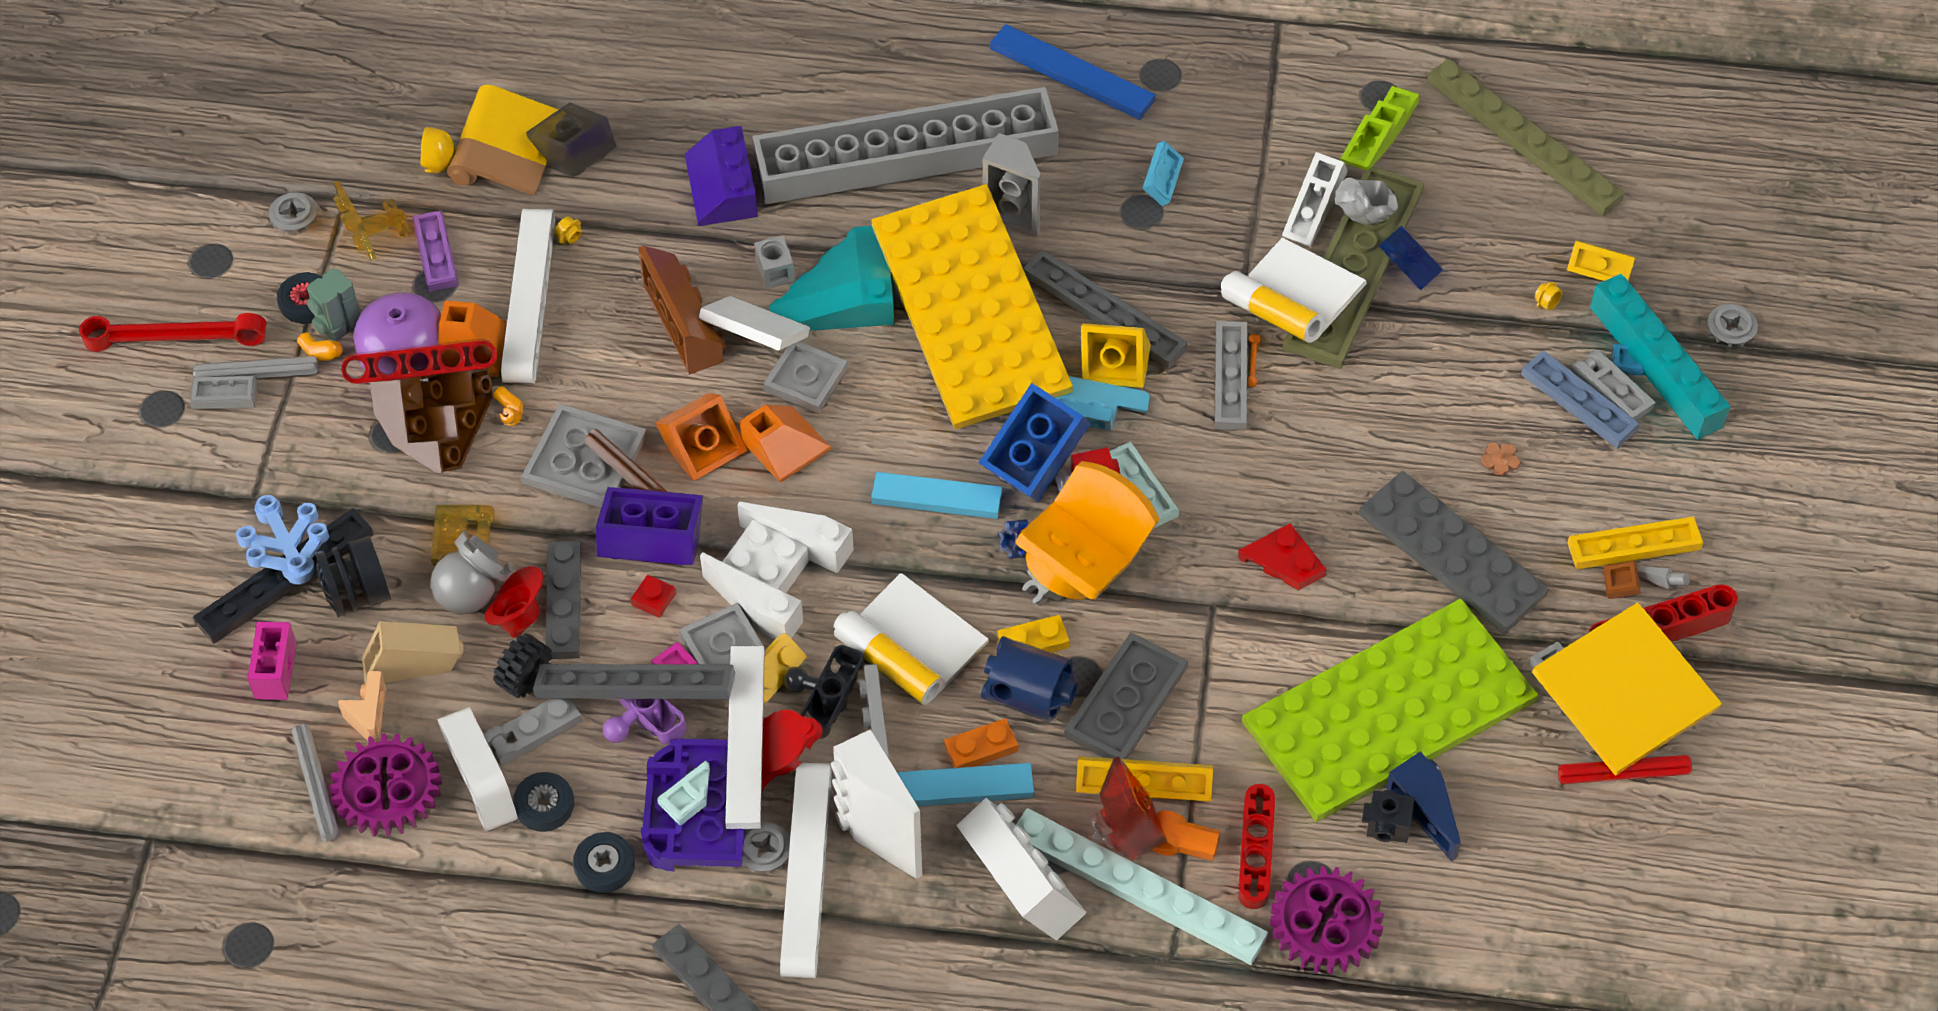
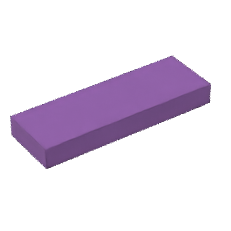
M442 210L412 216L428 291L432 292L459 286Z

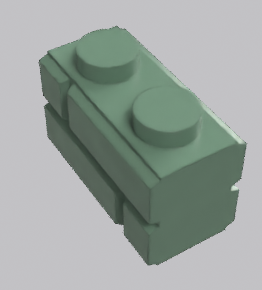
M332 268L322 275V279L317 278L307 285L310 299L306 303L315 315V318L312 319L315 329L321 335L326 334L330 339L337 341L347 334V330L351 331L355 328L360 311L352 282L340 270Z

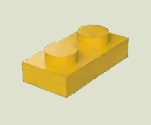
M1576 240L1567 270L1602 281L1622 273L1627 281H1629L1636 257Z
M1060 614L997 630L998 642L1002 636L1049 652L1069 648L1070 641Z
M787 633L780 634L765 650L763 703H767L783 685V675L787 669L799 667L807 658L806 654Z

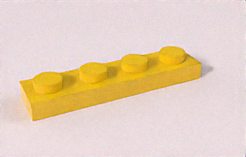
M1693 516L1571 535L1568 538L1567 544L1577 570L1698 551L1702 549L1703 540Z
M1078 756L1077 793L1211 801L1213 765Z

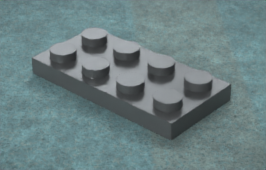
M1130 632L1064 730V737L1104 758L1128 759L1187 670L1188 661Z

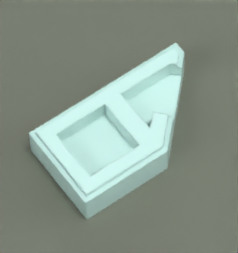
M704 761L657 798L658 804L680 826L707 804L710 772L707 761Z

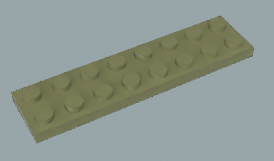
M1373 166L1368 171L1365 170L1361 180L1383 181L1391 189L1392 193L1396 194L1398 209L1389 216V219L1372 225L1358 223L1344 214L1324 256V259L1365 279L1367 284L1314 342H1305L1290 333H1287L1283 342L1282 350L1341 369L1424 190L1425 183Z

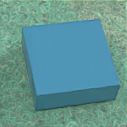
M1614 344L1612 362L1624 374L1643 376L1644 369L1639 361L1636 364L1628 354L1629 349L1626 345Z

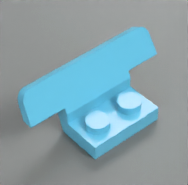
M1070 376L1073 392L1056 397V399L1083 415L1091 423L1089 427L1112 431L1118 408L1148 414L1150 398L1149 394L1142 390Z

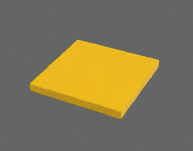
M1638 602L1541 662L1532 670L1535 677L1615 776L1720 709L1722 705L1716 695Z

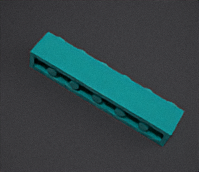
M1622 273L1596 284L1590 308L1617 342L1626 345L1629 349L1628 354L1637 364L1639 361L1644 369L1643 374L1695 438L1699 440L1722 429L1730 409V404Z

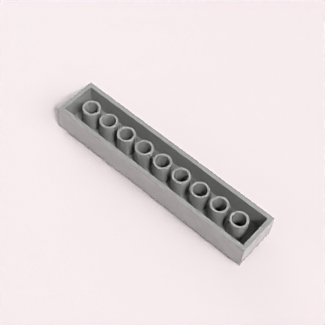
M1046 87L755 135L753 136V146L765 204L982 168L983 157L998 133L1015 137L1027 143L1033 159L1058 155L1059 130Z

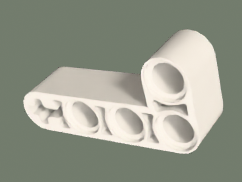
M470 707L437 719L445 742L470 791L485 832L518 820L506 780Z

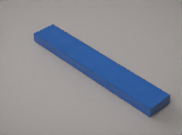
M1007 24L1002 27L990 42L991 50L1140 120L1155 102L1154 93Z

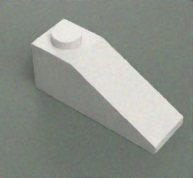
M1317 152L1315 153L1282 237L1311 247L1335 202V192L1347 174L1348 170L1344 162Z

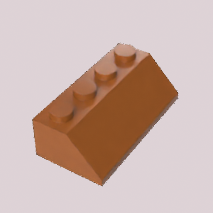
M647 246L638 247L643 286L688 374L690 375L723 363L722 350L726 348L725 340L720 331L715 332L713 324L700 320L699 314L703 301L697 286L692 287L690 284L691 277L685 264L680 265L675 254Z

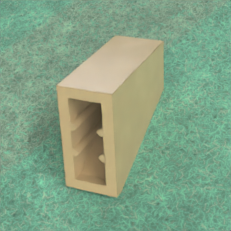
M380 621L362 656L365 684L367 683L368 671H381L385 683L451 672L456 661L461 659L463 654V641L458 639L457 626Z

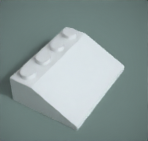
M871 729L834 746V761L831 762V767L836 778L832 782L837 792V795L834 796V801L838 808L835 817L840 828L843 831L848 830L854 841L915 879L922 877L920 810Z

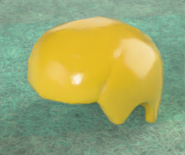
M425 127L421 141L420 163L422 167L428 168L425 169V172L439 174L448 169L455 152V146L451 136L446 131Z

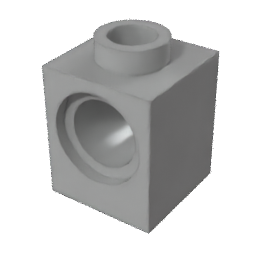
M784 235L754 243L756 263L765 289L795 282L794 264Z

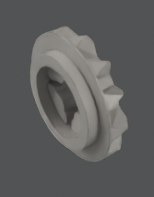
M292 192L278 197L271 204L269 218L274 228H280L283 233L292 230L297 234L298 229L304 228L308 230L309 224L316 222L318 209L316 202L309 195ZM293 207L297 211V217L294 219L290 217Z
M1735 304L1718 306L1710 313L1707 321L1709 335H1714L1717 343L1721 341L1726 342L1728 347H1731L1733 344L1743 347L1746 342H1752L1758 329L1755 316L1748 309ZM1738 322L1737 329L1726 330L1727 325L1731 326Z
M761 823V829H746L743 865L750 868L753 873L761 871L767 875L776 868L781 870L782 865L786 860H789L790 837L787 832L780 826L772 823ZM770 839V850L772 853L765 852L759 858L757 846L763 847Z

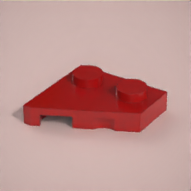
M1291 523L1238 550V558L1246 563L1247 560L1258 564L1263 567L1264 573L1274 578L1282 579L1285 584L1297 590H1301L1326 576L1327 569Z

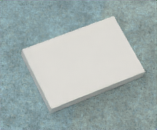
M732 296L702 307L699 314L700 320L778 351L807 338L810 327Z

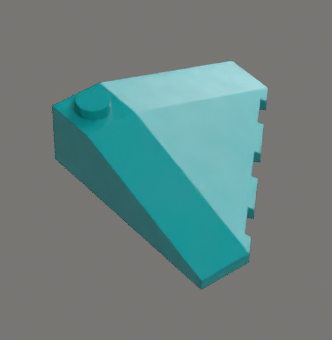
M858 226L852 228L842 242L837 246H833L818 260L819 263L809 272H805L790 286V290L769 305L770 312L810 327L809 331L894 325L890 269L873 227Z

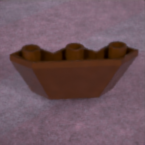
M489 367L370 382L374 414L394 447L436 473L462 468L492 400V382Z

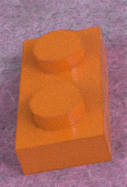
M1006 718L944 739V748L953 768L976 767L1016 753L1019 748Z

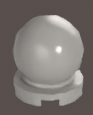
M465 530L455 541L459 551L448 553L436 564L431 574L430 583L434 599L442 608L459 615L475 613L488 604L495 591V580L506 582L514 572V568L510 563H506L503 566L496 559L500 554L476 535L469 539V534Z

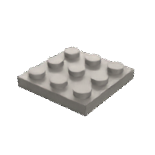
M559 403L521 476L522 484L601 508L607 487L622 488L625 479L585 444L586 436L594 429L599 430L635 462L647 438V430Z

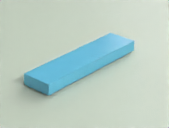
M876 472L871 504L998 519L1002 487Z
M1031 763L897 772L917 806L982 802L985 798L990 801L1034 798Z

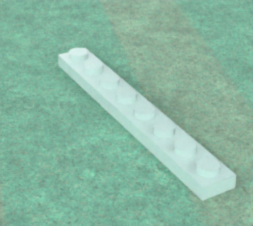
M1028 808L1016 824V826L1019 825L1030 836V844L1039 850L1047 860L1249 965H1252L1268 938V932Z

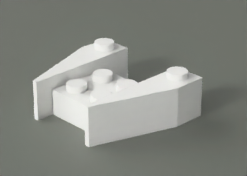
M739 502L737 505L739 525L746 530L723 562L702 552L700 560L703 578L731 605L738 603L750 624L759 633L773 640L780 634L787 633L792 639L803 623L802 601L787 594V591L809 560L837 574L854 551L853 531L851 528L824 515Z

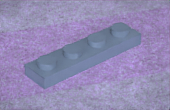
M1544 350L1523 367L1521 373L1523 377L1615 448H1619L1638 431L1640 423Z

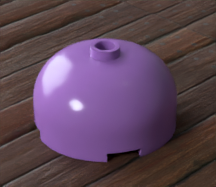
M397 292L379 297L362 311L354 329L356 352L438 344L439 322L442 313L431 301L417 294ZM415 353L410 359V365L415 369H423L428 364V357L424 353ZM390 356L381 358L378 363L379 369L384 373L393 372L397 365L396 360ZM359 361L362 368L365 370L364 364L361 361Z

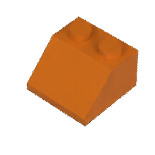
M707 393L655 422L667 449L692 481L747 452L746 446L721 395Z

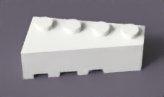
M985 798L956 826L1022 917L1057 941L1087 912L1066 888L1061 878L1048 866V861L1043 854L1030 844V836L1019 825L1016 826L1012 822L1015 818L1012 812L1003 803L997 806Z

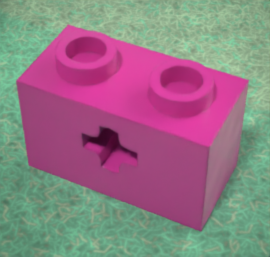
M257 622L247 677L254 699L288 700L297 645L290 622Z

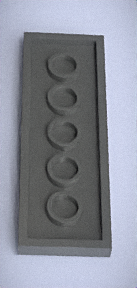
M1403 470L1360 507L1359 515L1504 634L1548 594L1549 588Z

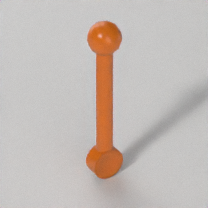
M1252 334L1248 338V344L1251 346L1249 376L1247 377L1248 387H1255L1258 383L1255 377L1257 347L1260 345L1261 337L1257 334Z

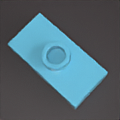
M1165 140L1156 145L1142 188L1161 206L1170 203L1184 160Z

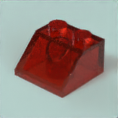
M1119 756L1114 758L1099 793L1104 807L1100 810V813L1107 826L1113 831L1109 834V838L1118 852L1123 850L1133 861L1166 842L1167 838L1149 792Z

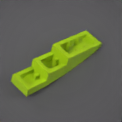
M1391 86L1385 99L1377 102L1370 116H1364L1342 154L1340 161L1368 171L1383 156L1409 120L1419 103V94Z

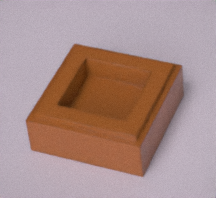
M1636 561L1603 566L1608 599L1641 594Z

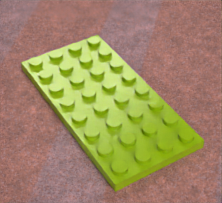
M1460 598L1243 714L1242 723L1317 823L1386 785L1389 772L1420 751L1428 760H1432L1537 702L1538 693Z

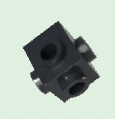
M1374 790L1371 803L1365 802L1363 808L1362 823H1368L1366 836L1373 837L1381 842L1398 841L1407 843L1411 827L1414 797L1399 795L1391 790Z

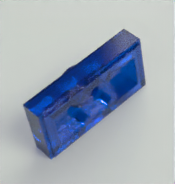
M1402 225L1379 245L1420 290L1443 271L1438 263Z

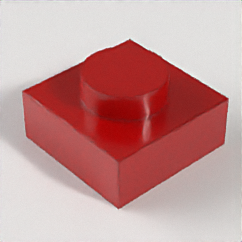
M647 574L631 597V604L660 618L676 595V588Z

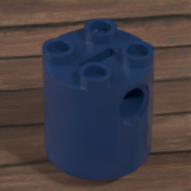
M1002 636L997 647V655H990L985 664L984 673L989 675L982 688L981 699L1047 722H1052L1061 706L1068 708L1071 706L1077 692L1078 683L1072 671V659Z

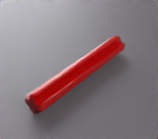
M1688 755L1642 758L1616 776L1604 761L1562 764L1558 766V779L1561 784L1565 785L1689 775L1692 772V762Z

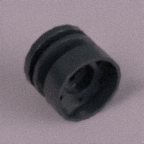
M369 535L348 542L350 557L347 558L342 557L336 546L331 547L335 560L333 563L328 564L323 550L315 553L317 558L316 572L324 596L336 612L337 617L346 615L342 601L346 599L349 600L353 612L358 611L357 595L360 594L364 595L370 606L391 600L379 559Z

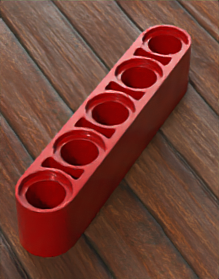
M472 339L353 353L344 358L341 372L348 382L360 384L485 369L495 363L497 351L494 345L486 339ZM480 345L488 346L491 350L490 358L484 362L475 360L473 353L476 347ZM448 349L457 350L460 355L459 361L452 366L444 364L442 362L444 351ZM415 353H424L428 357V364L423 369H415L410 365V359ZM385 356L394 358L397 362L395 370L391 373L382 372L378 367L381 358ZM359 360L364 364L365 371L361 376L353 377L347 373L346 367L350 361Z
M1719 584L1643 609L1667 638L1674 642L1728 624L1732 619L1738 596L1732 587ZM1610 619L1595 623L1591 626L1589 632L1596 629L1597 627L1604 624Z

